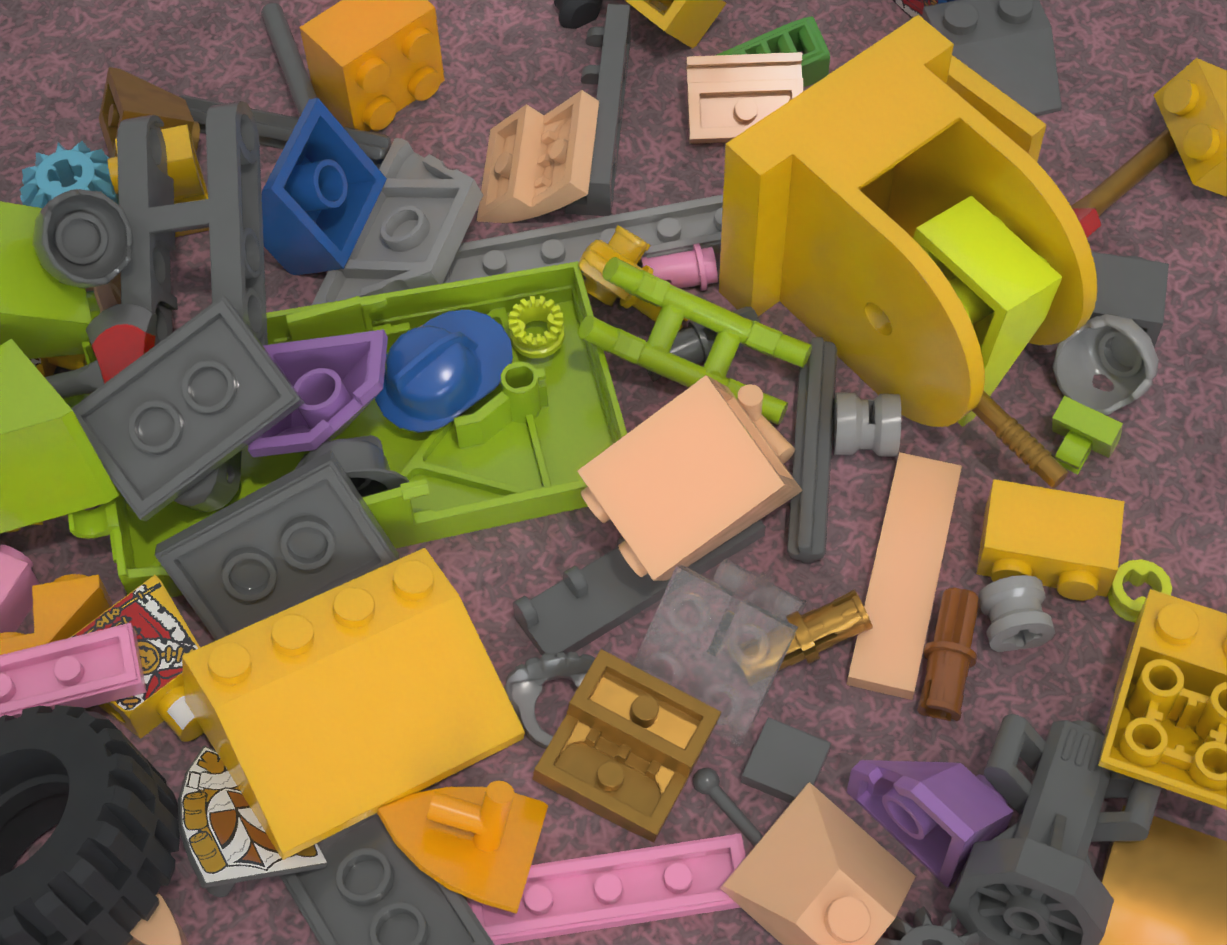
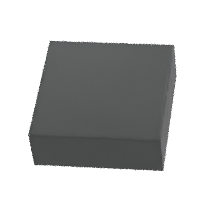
M768 717L743 771L741 783L791 803L806 784L810 782L815 786L830 752L831 742Z

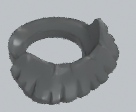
M564 652L557 653L556 656L543 654L540 658L528 659L525 661V665L521 663L508 674L504 689L520 720L525 735L534 744L546 749L553 738L552 735L546 733L539 726L535 717V704L542 693L544 683L553 679L566 678L572 680L575 687L578 688L594 662L595 657L587 654L579 656L576 652H569L567 655Z

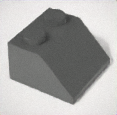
M955 0L923 8L922 18L954 44L952 52L954 57L1033 115L1040 116L1061 111L1062 105L1052 26L1039 0Z

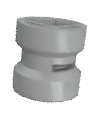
M836 392L833 419V455L853 456L858 450H872L878 457H897L901 438L900 394H879L874 400L860 399L856 393Z

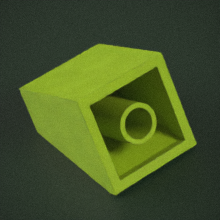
M0 201V345L12 338L29 359L84 354L82 342L89 341L86 328L100 314V308L94 291L86 292L85 288L60 283L41 266L32 244L35 220L42 208Z
M12 338L0 345V533L109 503L118 497V491L70 406Z

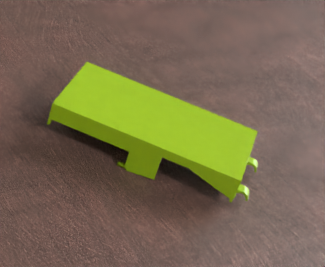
M578 261L364 297L356 296L340 301L266 313L268 345L384 329L388 336L387 354L400 335L413 328L420 327L429 320L448 311L472 310L487 314L502 325L510 338L508 315L510 311H513L512 307L515 304H520V300L525 298L528 301L530 296L540 299V296L546 298V301L552 299L555 302V306H560L561 313H563L565 336L561 348L548 357L533 359L521 355L514 349L511 343L513 360L511 364H508L503 369L501 383L495 390L467 409L459 417H455L454 421L438 430L419 433L401 429L384 417L374 398L342 434L331 440L369 435L378 437L390 470L407 477L409 480L408 483L400 484L401 487L362 497L395 549L588 507L581 495V491L588 486L577 471L625 436L627 431L604 351L579 338L578 335L579 326L584 318L590 315L594 317ZM532 321L526 324L527 336L529 333H532L533 337H537V334L540 333L542 337L544 332L548 331L547 322ZM90 341L82 342V348L88 365L97 360ZM90 394L66 398L64 401L70 408H73ZM248 446L242 449L241 479L238 491L228 504L212 512H199L173 501L149 520L143 521L139 519L115 486L119 496L109 503L102 504L95 509L81 510L68 514L69 529L74 536L85 539L110 535L113 561L117 563L118 576L127 595L156 575L163 583L170 597L181 596L183 594L155 556L156 545L294 471L303 456L309 451L252 457L248 451Z

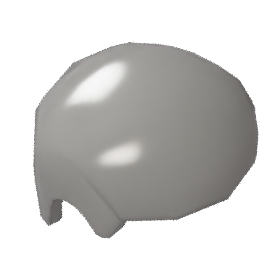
M1104 314L1089 319L1078 331L1066 340L1058 343L1052 368L1059 390L1066 397L1104 415H1108L1134 402L1153 385V379L1158 374L1159 359L1150 336L1131 318ZM1094 375H1105L1113 383L1114 389L1108 392L1093 387Z

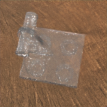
M728 558L724 559L718 567L713 581L680 564L676 566L633 662V666L721 711L722 713L713 732L741 747L749 735L798 630L797 626L787 622L786 616L796 611L802 615L807 600H802L774 585L775 577L762 571L757 576L731 562Z

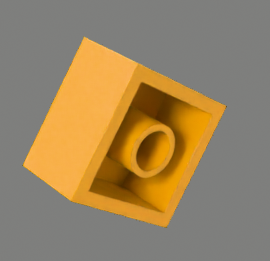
M341 0L300 26L309 74L315 94L343 127L370 131L371 129L374 131L382 130L393 121L398 111L416 99L418 101L429 99L436 93L440 84L445 81L436 9L428 0Z

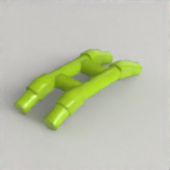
M617 257L611 258L606 263L603 270V278L624 289L625 292L656 307H661L648 341L646 342L591 315L584 318L578 330L579 338L601 348V350L688 388L707 375L727 386L736 399L739 389L746 384L732 378H727L726 375L740 343L753 350L802 368L806 365L812 350V345L785 335L783 332L757 321L749 320L675 287L669 282L645 270H640ZM684 318L718 332L704 367L670 352ZM763 393L762 415L769 422L780 425L787 411L788 402Z

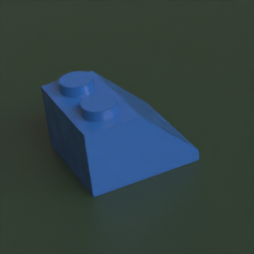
M319 98L308 100L262 189L264 247L289 274L296 276L345 268L387 180Z

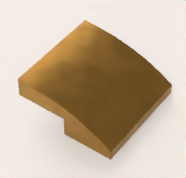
M601 649L569 702L567 714L536 765L532 780L608 821L654 843L691 775L722 712Z
M1125 805L1122 806L1121 811H1125ZM1153 816L1150 831L1145 840L1111 841L1102 869L1101 882L1113 897L1114 903L1104 937L1099 945H1227V841Z

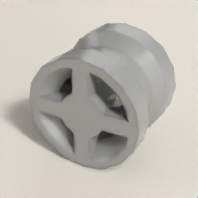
M1021 575L999 579L988 584L979 592L978 600L981 611L989 616L991 625L986 631L991 649L997 652L1034 648L1045 644L1053 638L1055 629L1051 616L1042 610L1041 604L1046 596L1042 581L1037 577Z

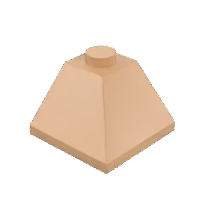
M809 782L722 884L720 889L782 945H875L896 918L916 876Z

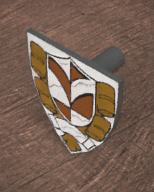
M205 745L202 747L185 773L178 798L179 832L190 864L202 889L206 888L213 896L226 897L238 882L327 867L328 861L319 843L282 860L217 752Z

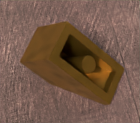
M108 68L99 123L110 158L118 157L115 139L117 138L120 122L124 119L148 115L160 117L164 122V127H160V129L187 124L195 151L197 152L200 126L198 122L193 120L185 99L122 69Z

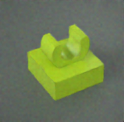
M1064 396L1052 417V431L1065 437L1056 453V461L1066 470L1078 475L1091 450L1110 458L1121 438L1123 423Z

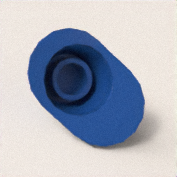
M456 310L443 313L429 320L421 327L413 328L400 335L390 347L389 352L386 354L383 389L375 397V401L384 417L401 429L418 433L438 430L454 421L455 417H459L467 409L495 390L501 383L503 369L508 364H511L513 360L511 340L502 325L487 314L472 310Z

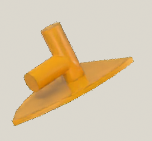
M493 781L487 787H443L413 793L378 808L377 814L392 840L419 870L453 892L482 904L517 914L548 804L515 793L513 787L507 782Z

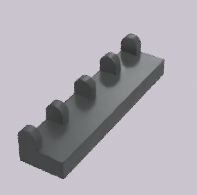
M608 4L605 27H591L587 31L586 44L593 47H602L600 65L585 66L582 70L581 82L582 84L598 85L596 99L599 101L589 191L586 196L565 206L566 214L612 215L631 45L630 5Z
M758 520L667 581H653L649 574L643 577L638 576L619 550L618 545L625 541L622 536L617 540V548L580 570L576 566L569 568L563 572L562 581L529 600L524 595L514 601V617L541 655L552 654L556 656L557 653L564 652L567 655L569 652H576L765 536L766 526L761 520Z

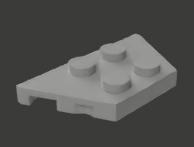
M395 138L379 169L387 180L344 269L328 271L312 305L345 300L356 296L364 297L442 284L483 197L475 180L457 169H447L443 161L431 154H428L425 158L413 151L408 141L402 138Z

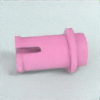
M700 243L693 244L692 251L641 258L642 267L650 266L654 269V276L678 288L700 285V290L703 291L707 290V284L718 282L713 248L701 249Z

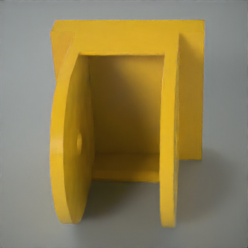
M917 15L725 144L719 293L737 310L746 306L752 307L758 316L780 301L814 335L823 337L824 341L834 343L837 347V356L878 395L900 394L901 415L923 425L945 427L958 422L976 408L980 402L985 384L984 362L976 332L961 300L940 268L913 239L916 228L972 195L1035 253L1047 260L1050 266L1062 276V280L1045 320L1028 342L1031 344L1052 345L1060 343L1087 323L1094 311L1097 300V273L1084 230L1063 193L1046 171L1025 150L947 85L954 44L920 15Z

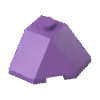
M384 329L263 345L305 403L250 443L248 451L251 456L261 457L316 450L322 443L331 441L342 434L383 389L388 336Z
M860 760L851 769L846 791L947 888L959 878L974 843L990 841L1005 832L1014 812L1007 806V800L984 775L975 776L962 763Z

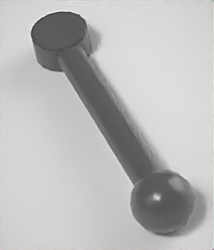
M711 768L699 769L693 777L695 789L701 794H709L751 844L755 846L763 835L719 786L720 780L716 771Z

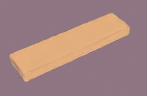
M899 452L864 605L873 628L857 635L847 685L905 699H913L960 478L961 465Z

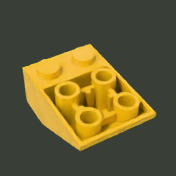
M1152 589L1149 590L1134 624L1117 681L1098 766L1227 810L1226 613Z

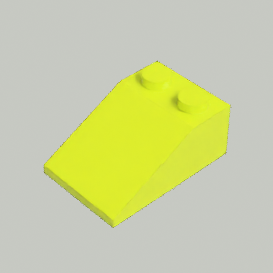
M971 195L918 226L913 239L927 252L943 272L971 320L983 356L985 369L984 391L991 396L1045 320L1062 276L1050 266L1046 259L1035 253L1006 227L998 217L993 215ZM971 411L960 419L958 423L963 427L972 421L976 414Z

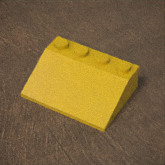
M426 548L420 549L182 656L185 702L282 860L376 814L378 808L417 793L523 740L525 735L520 720L459 594Z

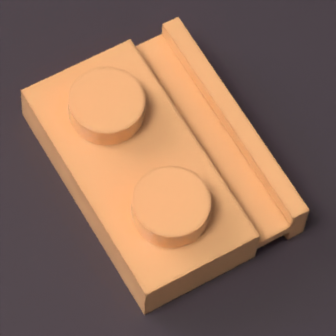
M802 52L687 57L689 144L729 142L804 91L801 65Z

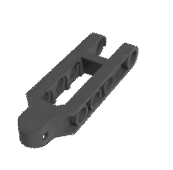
M238 101L212 105L208 109L206 115L208 199L174 204L173 179L167 175L166 145L160 127H164V122L156 115L124 119L120 122L117 134L119 205L123 208L132 229V254L130 263L121 271V304L138 305L151 310L157 315L155 346L172 334V310H178L177 297L171 294L170 251L176 250L175 232L209 227L212 303L224 295L229 299L261 344L268 345L260 145L258 129L251 108L246 102ZM242 450L174 501L199 512H212L224 507L233 499L239 488Z

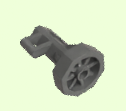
M1008 714L1003 717L984 770V776L1019 813V817L1014 826L994 839L974 843L960 872L949 904V909L955 913V916H957L968 932L978 931L981 938L979 945H1099L1104 937L1114 899L1093 871L1088 856L1090 843L1145 840L1150 831L1161 787L1098 766L1105 735L1096 725L1081 720L1071 722L1067 720L1055 721L1052 723L1044 740L1025 718L1015 714ZM1019 757L1033 771L1030 782L1016 767ZM1104 798H1128L1125 811L1100 812Z

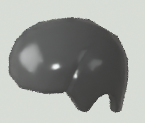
M74 189L56 196L42 208L35 220L32 245L41 266L60 283L78 288L97 287L108 284L130 263L132 229L123 208L105 194L98 191Z

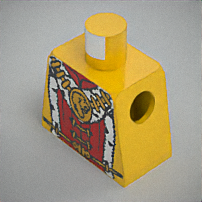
M154 575L71 637L131 623L137 635L147 693L107 702L99 706L140 739L165 721L183 742H188L202 735L204 731L185 702L182 656L200 648L163 583Z

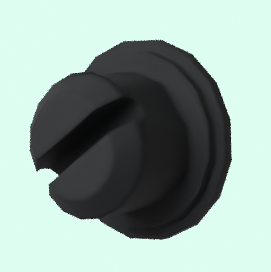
M554 0L555 7L560 10L558 19L561 26L573 29L596 20L603 0Z

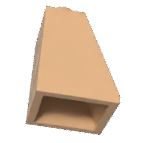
M707 375L577 471L588 486L581 491V495L590 510L602 523H606L611 519L625 539L624 542L618 545L624 559L638 576L643 577L649 574L653 581H667L803 491L731 390Z

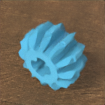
M83 141L79 142L72 150L65 149L58 142L56 152L51 155L36 152V166L22 169V182L24 184L20 188L22 204L43 208L50 200L64 192L82 189L102 192L119 205V194L115 193L110 178L107 162L109 157L105 155L103 149L91 151Z

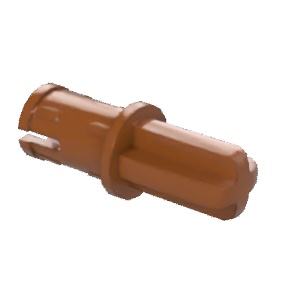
M952 587L943 592L934 641L927 643L923 651V655L928 661L924 686L917 707L918 713L923 716L951 721V719L959 721L961 718L966 678L968 677L969 668L975 666L977 662V654L971 649L979 607V598L971 590Z

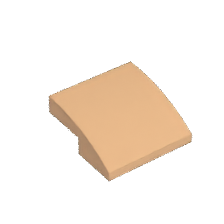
M581 90L546 115L541 114L526 104L490 129L481 188L483 197L479 204L477 221L493 223L522 221L558 210L586 196L589 191L599 101Z

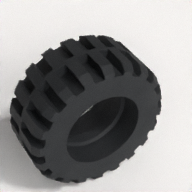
M55 705L54 709L50 706H36L23 709L21 717L18 718L9 715L0 717V945H127L134 938L130 934L131 930L141 919L148 921L158 907L159 898L156 895L161 885L169 886L176 863L171 853L179 851L180 844L177 820L178 803L175 794L166 785V779L109 719L97 712H87L82 707ZM57 825L44 845L27 861L12 870L17 860L31 843L48 829Z

